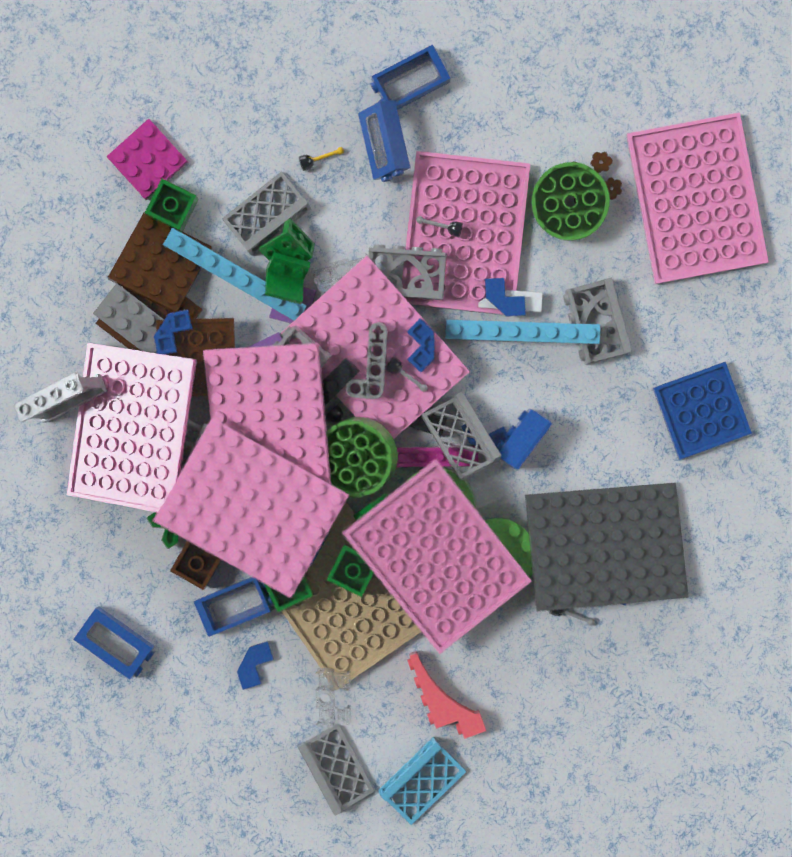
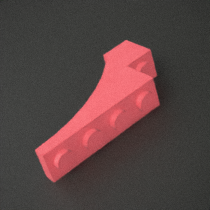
M417 651L409 653L410 659H407L410 669L416 672L417 677H414L417 688H421L424 694L420 697L424 707L428 706L430 713L427 716L430 724H435L437 729L458 721L459 723L455 725L459 735L463 734L464 739L485 732L486 728L479 710L469 709L447 695L430 677Z

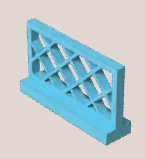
M433 737L378 791L380 796L412 825L466 773V770ZM441 751L445 755V763H434V756ZM445 766L444 776H434V767ZM448 766H456L460 770L454 776H447ZM423 767H431V776H420V770ZM410 780H417V789H406L407 783ZM420 780H431V788L420 789ZM434 780H444V786L441 789H433ZM396 793H403V803H395L391 798ZM406 793H417V802L406 803ZM420 793H430V800L428 802H420ZM417 806L416 813L410 818L406 814V807Z

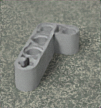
M382 322L372 324L369 329L366 379H353L347 384L346 391L351 397L377 399L384 392L388 331L386 325ZM377 326L384 330V333H381L379 340H384L383 343L379 341L372 342V339L376 340L377 334L373 332V329H376ZM379 345L382 348L383 352L380 356L372 353L373 346ZM379 365L381 367V374H372L371 367ZM358 383L361 387L360 392L353 393L350 389L351 384ZM373 384L378 385L380 393L372 394L370 386Z

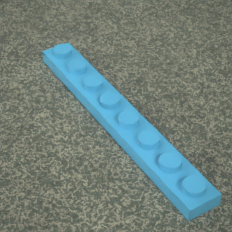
M175 228L171 229L163 244L292 320H296L307 307L304 303L296 304L265 295L266 281Z
M446 320L445 339L600 344V324Z

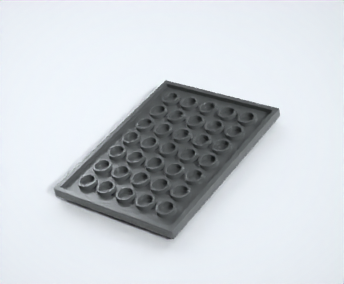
M676 482L525 495L537 612L689 598Z

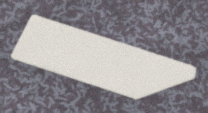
M505 290V297L525 296V311L541 312L542 293ZM486 298L478 303V307L497 309Z

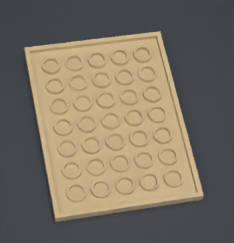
M345 501L329 529L330 533L315 561L305 572L314 595L282 610V613L335 690H338L422 632L375 573L362 597L327 580L344 544L354 548L343 534L346 529L356 522L353 516L355 513L347 501Z

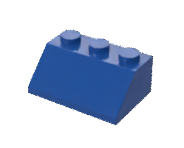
M532 409L522 411L518 417L520 421L516 426L512 425L507 431L508 438L504 442L501 440L496 446L501 454L500 459L516 470L521 467L553 424Z

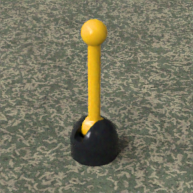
M339 147L335 151L314 158L310 155L299 156L301 168L303 171L312 168L315 161L336 154L342 155L344 148Z

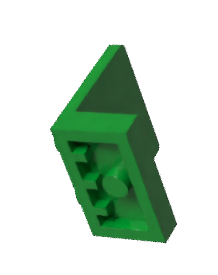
M290 218L284 222L283 233L260 246L259 251L269 261L273 252L308 261L313 258L315 243Z
M273 252L266 267L265 295L302 304L303 284L310 269V262Z

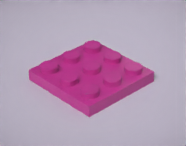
M147 119L106 156L145 200L156 191L161 179L168 181L188 163L150 119Z

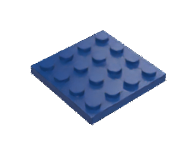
M726 361L652 388L679 460L752 434Z

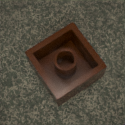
M187 540L170 572L205 590L222 559Z

